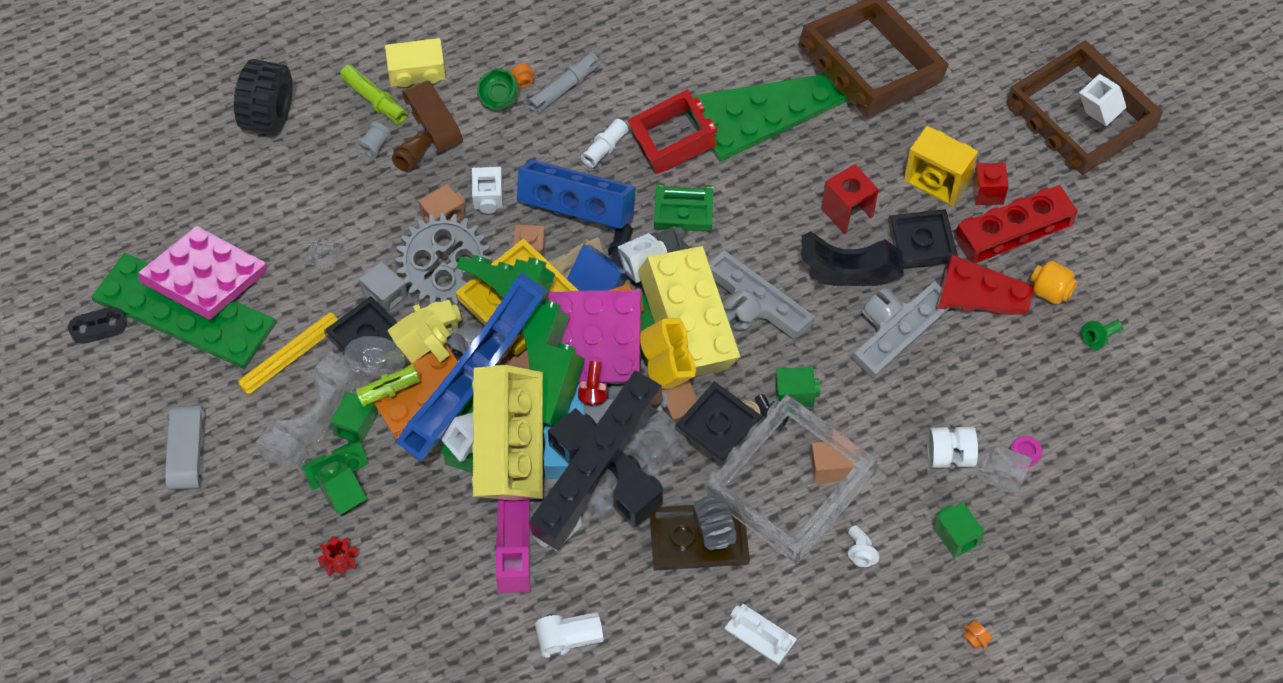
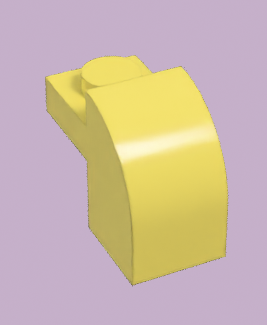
M420 310L411 313L387 330L395 344L411 363L417 361L430 350L439 362L450 355L444 344L448 342L446 338L451 334L431 310Z

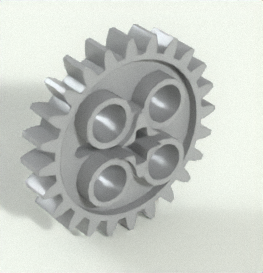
M441 213L440 221H436L433 215L430 214L429 223L427 224L423 220L418 219L419 229H415L412 226L408 227L411 237L401 236V241L406 246H397L396 248L397 253L403 255L402 257L395 258V263L403 266L396 270L397 275L406 276L403 281L406 287L411 285L409 289L410 296L420 293L419 303L429 298L430 304L437 301L451 300L454 305L457 304L458 306L455 292L474 278L456 268L458 257L468 255L472 258L473 255H478L489 259L490 263H492V258L484 255L490 252V246L481 245L485 241L484 234L475 236L478 231L477 225L470 229L467 228V218L459 224L457 223L456 214L452 216L450 221L446 220L444 213ZM441 235L451 238V242L446 246H440L435 241ZM459 242L463 243L461 247L452 252ZM422 255L431 259L430 263L423 267L415 264L416 258ZM448 257L449 264L443 262L439 265L438 258L445 259ZM435 270L429 279L424 278L425 275ZM443 275L449 276L452 282L448 286L441 287L436 284L438 277Z

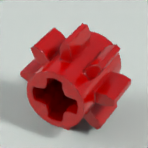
M331 536V540L326 545L320 544L323 555L317 559L320 566H326L328 576L335 572L345 577V571L349 568L356 569V563L353 558L358 556L357 547H350L348 537L341 540Z

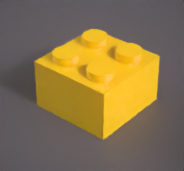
M926 126L910 148L904 182L954 207L971 183L978 151L966 143H961L947 136L940 130Z

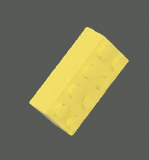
M703 246L647 257L638 269V273L654 322L656 323L661 319L667 318L681 319L687 331V348L690 350L695 362V377L730 368L740 358V354Z
M509 365L474 368V380L472 383L473 496L511 501L543 499V372Z

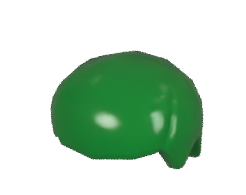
M494 68L491 72L483 75L478 82L477 96L483 106L490 110L503 111L513 106L518 99L519 85L516 77L509 70Z

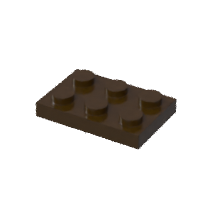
M744 502L727 503L737 538L735 543L728 545L727 548L711 551L704 546L694 513V505L659 507L649 516L653 570L749 565L750 556Z

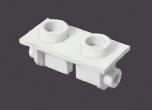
M744 604L741 607L737 605L731 613L732 619L724 628L778 665L797 640Z

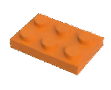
M444 344L450 355L443 361L439 362L431 352L412 363L418 373L420 383L395 392L396 396L390 398L388 395L375 401L377 409L395 439L399 438L408 421L424 405L458 361L447 344Z

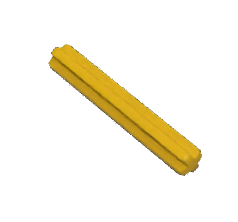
M332 312L327 313L240 378L238 381L240 388L246 394H251L326 337L324 330L335 323L338 318Z

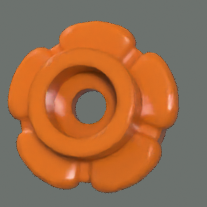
M519 64L510 70L516 77L520 89L533 83L535 71L528 64Z
M973 620L968 626L966 624L963 625L966 631L962 635L963 638L975 650L980 646L983 649H987V644L993 639L989 632L976 620Z

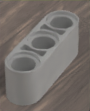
M203 405L170 408L165 468L168 490L201 488L202 484H199V475H202L203 456H200V449L204 447L205 429H202V420H205Z

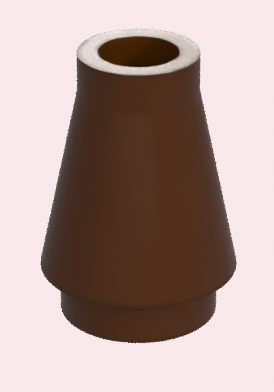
M418 132L414 137L397 146L392 155L394 165L404 172L415 169L427 147L431 144L429 137L422 132Z

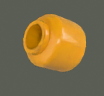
M1052 260L1048 261L1043 267L1038 265L1030 281L1034 282L1033 291L1035 295L1053 304H1059L1062 301L1067 302L1078 282L1074 279L1075 274L1072 269Z

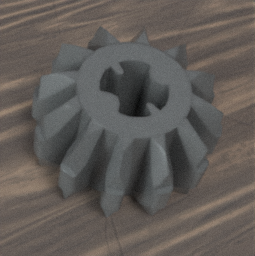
M718 494L705 496L701 500L695 501L694 513L704 546L711 551L727 548L728 545L734 544L737 538L726 499Z

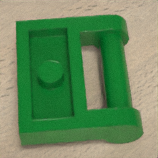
M656 183L654 229L666 230L675 226L676 228L681 227L683 230L712 231L714 186L705 185V188L666 187L665 184ZM664 198L704 199V201H702V200H677V199H664Z

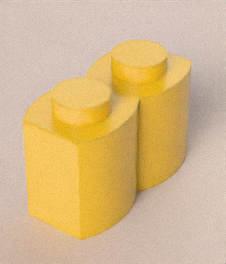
M680 318L661 319L641 331L640 343L643 353L648 359V375L650 379L661 384L662 389H673L695 377V362L690 350L687 348V331Z

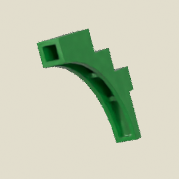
M473 255L472 259L460 256L456 268L470 276L483 280L492 286L502 298L505 297L521 273H524L547 290L523 328L522 333L527 346L529 370L543 372V424L553 427L567 415L585 358L575 353L577 348L561 343L570 315L560 310L562 305L547 300L555 273L545 268L546 262L529 257L528 262L516 259L514 266L499 262L498 266L489 264V259L478 255Z

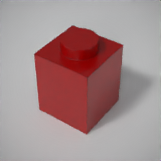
M1006 163L976 164L972 180L975 205H1004L1009 187Z

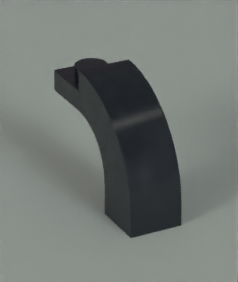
M811 231L801 235L802 260L811 266V277L822 283L832 286H877L904 276L902 251L886 239L860 249H841L830 245Z

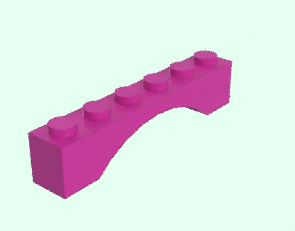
M498 499L496 581L498 593L530 592V499L513 501Z

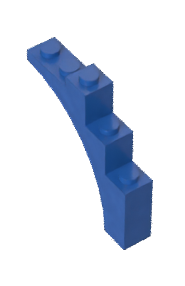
M521 273L516 278L478 336L435 392L408 421L395 443L420 461L429 454L442 439L453 419L460 416L467 404L473 399L472 383L474 380V368L496 366L503 360L522 334L523 328L546 294V289L524 273Z

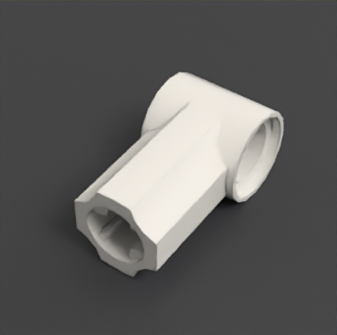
M598 612L565 619L559 615L543 617L535 623L540 652L545 658H549L550 654L561 652V655L566 654L570 648L603 642L602 626Z

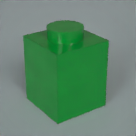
M813 367L776 368V401L786 403L787 408L814 407L815 397H820L819 378L814 379Z
M346 392L330 420L333 435L348 441L351 440L352 442L358 440L362 444L378 416L375 402L363 407L358 395Z
M342 460L326 464L321 469V472L314 476L330 507L339 515L367 499L351 467Z
M964 502L954 507L948 505L942 508L936 515L933 527L954 558L980 545L985 533Z

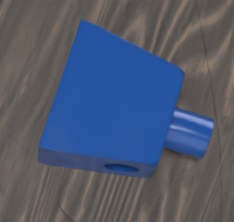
M583 245L567 280L579 291H608L623 286L622 284L627 276V272L594 246Z

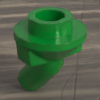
M1119 319L1107 325L1092 320L1083 325L1081 338L1092 350H1099L1109 343L1108 337L1122 331L1123 326Z

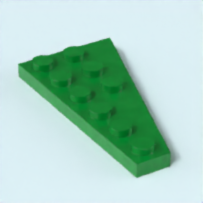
M826 74L692 95L693 98L699 97L705 109V112L702 114L705 119L710 117L717 129V133L714 134L717 145L710 149L719 162L850 101ZM690 110L685 111L684 114L697 131L701 130Z

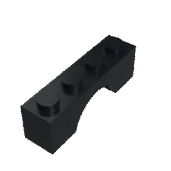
M575 408L548 430L549 446L569 464L597 424L590 415H583ZM620 451L608 468L617 480V485L613 491V507L636 528L663 504V486L653 475L648 476L632 455H626Z

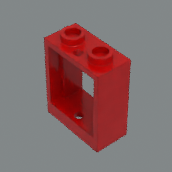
M688 89L627 120L632 134L655 174L667 171L717 145L714 137L717 129L710 117L705 119L702 114L705 112V109L699 97L693 98ZM690 110L701 130L658 151L647 131Z

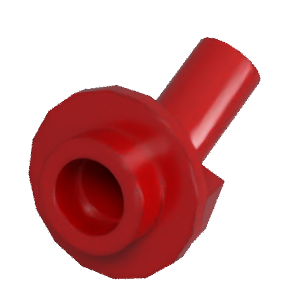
M590 361L587 381L580 382L578 398L585 404L598 405L608 398L607 384L599 383L602 362Z

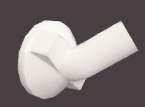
M858 526L851 527L848 534L856 542V545L849 548L848 557L854 564L860 567H869L876 564L880 556L872 546L870 538Z

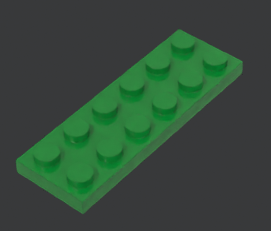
M125 252L91 296L93 302L107 308H119L125 316L244 370L276 325L275 318L234 300L208 320L139 282L138 272L150 263Z

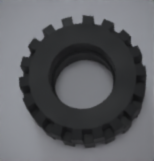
M250 59L244 65L238 77L234 94V115L237 126L240 129L276 135L282 129L289 114L293 91L291 72L287 65L257 59Z

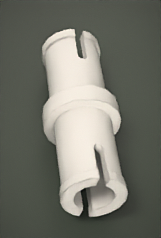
M615 119L603 133H598L594 138V143L581 155L582 162L587 167L594 168L607 153H612L616 148L615 144L629 131L626 123L620 119Z

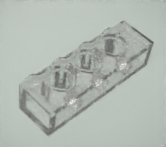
M662 410L653 415L621 451L626 455H632L648 476L653 475L655 477L661 471L663 464L669 460L676 461L683 455L686 450V438L675 430L676 423ZM650 446H655L659 449L656 451H649L646 448ZM607 469L583 510L591 520L598 514L600 516L606 515L613 508V491L617 485V480L609 469ZM608 482L612 484L610 487L602 488L598 486L600 483Z

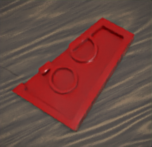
M952 255L947 263L936 309L958 307L961 308V311L983 309L997 314L1023 315L1029 311L1033 295V285Z

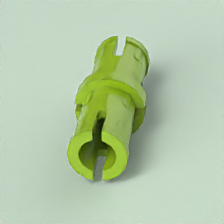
M411 364L390 375H387V373L380 375L381 379L356 388V392L361 404L365 407L388 395L390 398L396 396L395 392L421 381L414 365Z

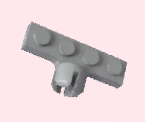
M726 251L721 252L709 262L714 281L731 293L722 302L729 324L737 317L740 319L732 326V329L738 331L745 330L757 319L764 318L796 340L813 325L815 320L813 314Z
M934 281L908 304L901 302L889 289L882 288L877 291V295H873L866 302L862 309V314L876 326L878 332L853 354L852 358L872 378L879 374L951 308L936 309L941 287Z

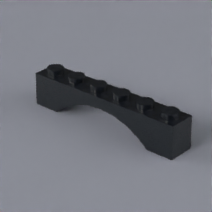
M636 370L632 373L529 520L533 536L554 549L560 550L576 527L592 493L611 463L628 441L647 424L663 401L661 384Z

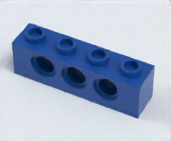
M533 159L518 169L517 201L527 203L529 207H542L553 210L558 215L568 214L579 217L584 222L594 221L605 224L610 229H621L633 219L636 186Z

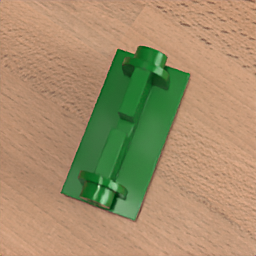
M350 440L347 444L332 450V454L329 456L323 454L313 460L305 461L306 464L301 466V470L305 478H307L312 491L320 487L314 476L320 473L321 469L330 462L342 460L351 467L353 472L369 465L360 441L358 442L357 440L352 443Z

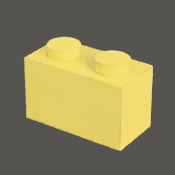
M440 38L385 45L391 87H408L411 84L422 83L427 80L434 84L440 80H446Z

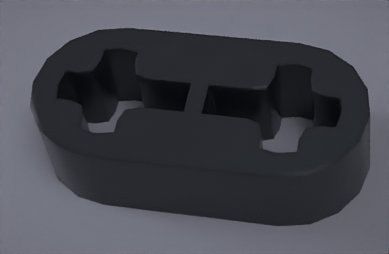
M108 307L74 317L68 324V331L73 341L79 344H86L121 334L127 327V320L121 309ZM115 317V325L110 326V318ZM86 325V332L80 334V326Z

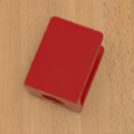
M854 164L825 181L821 209L841 232L846 234L848 232L851 209L855 205H858L870 219L874 217L879 189ZM849 181L848 191L843 187V184Z

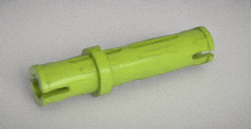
M349 64L341 70L340 73L342 75H339L340 79L369 101L376 112L387 116L395 125H400L407 119L408 111L398 105L390 93L380 90L354 66Z

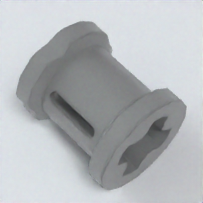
M373 121L369 124V131L365 136L356 141L355 147L361 154L376 159L379 154L378 150L384 142H389L392 135L386 126Z

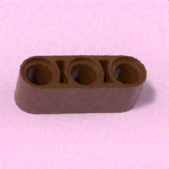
M429 80L402 91L406 105L409 104L411 106V113L418 125L422 124L425 130L423 133L429 137L431 144H434L436 147V154L463 143L458 125Z

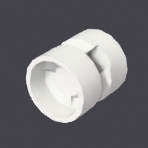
M974 426L956 427L953 432H950L947 427L929 428L927 448L931 468H948L951 463H955L957 467L976 466L978 442Z

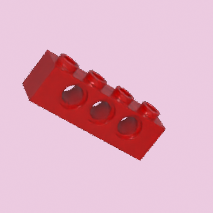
M1061 185L1050 189L1043 188L1032 196L1017 198L1011 204L1001 208L994 207L983 215L964 219L958 224L955 240L968 261L977 264L1073 226L1078 210Z

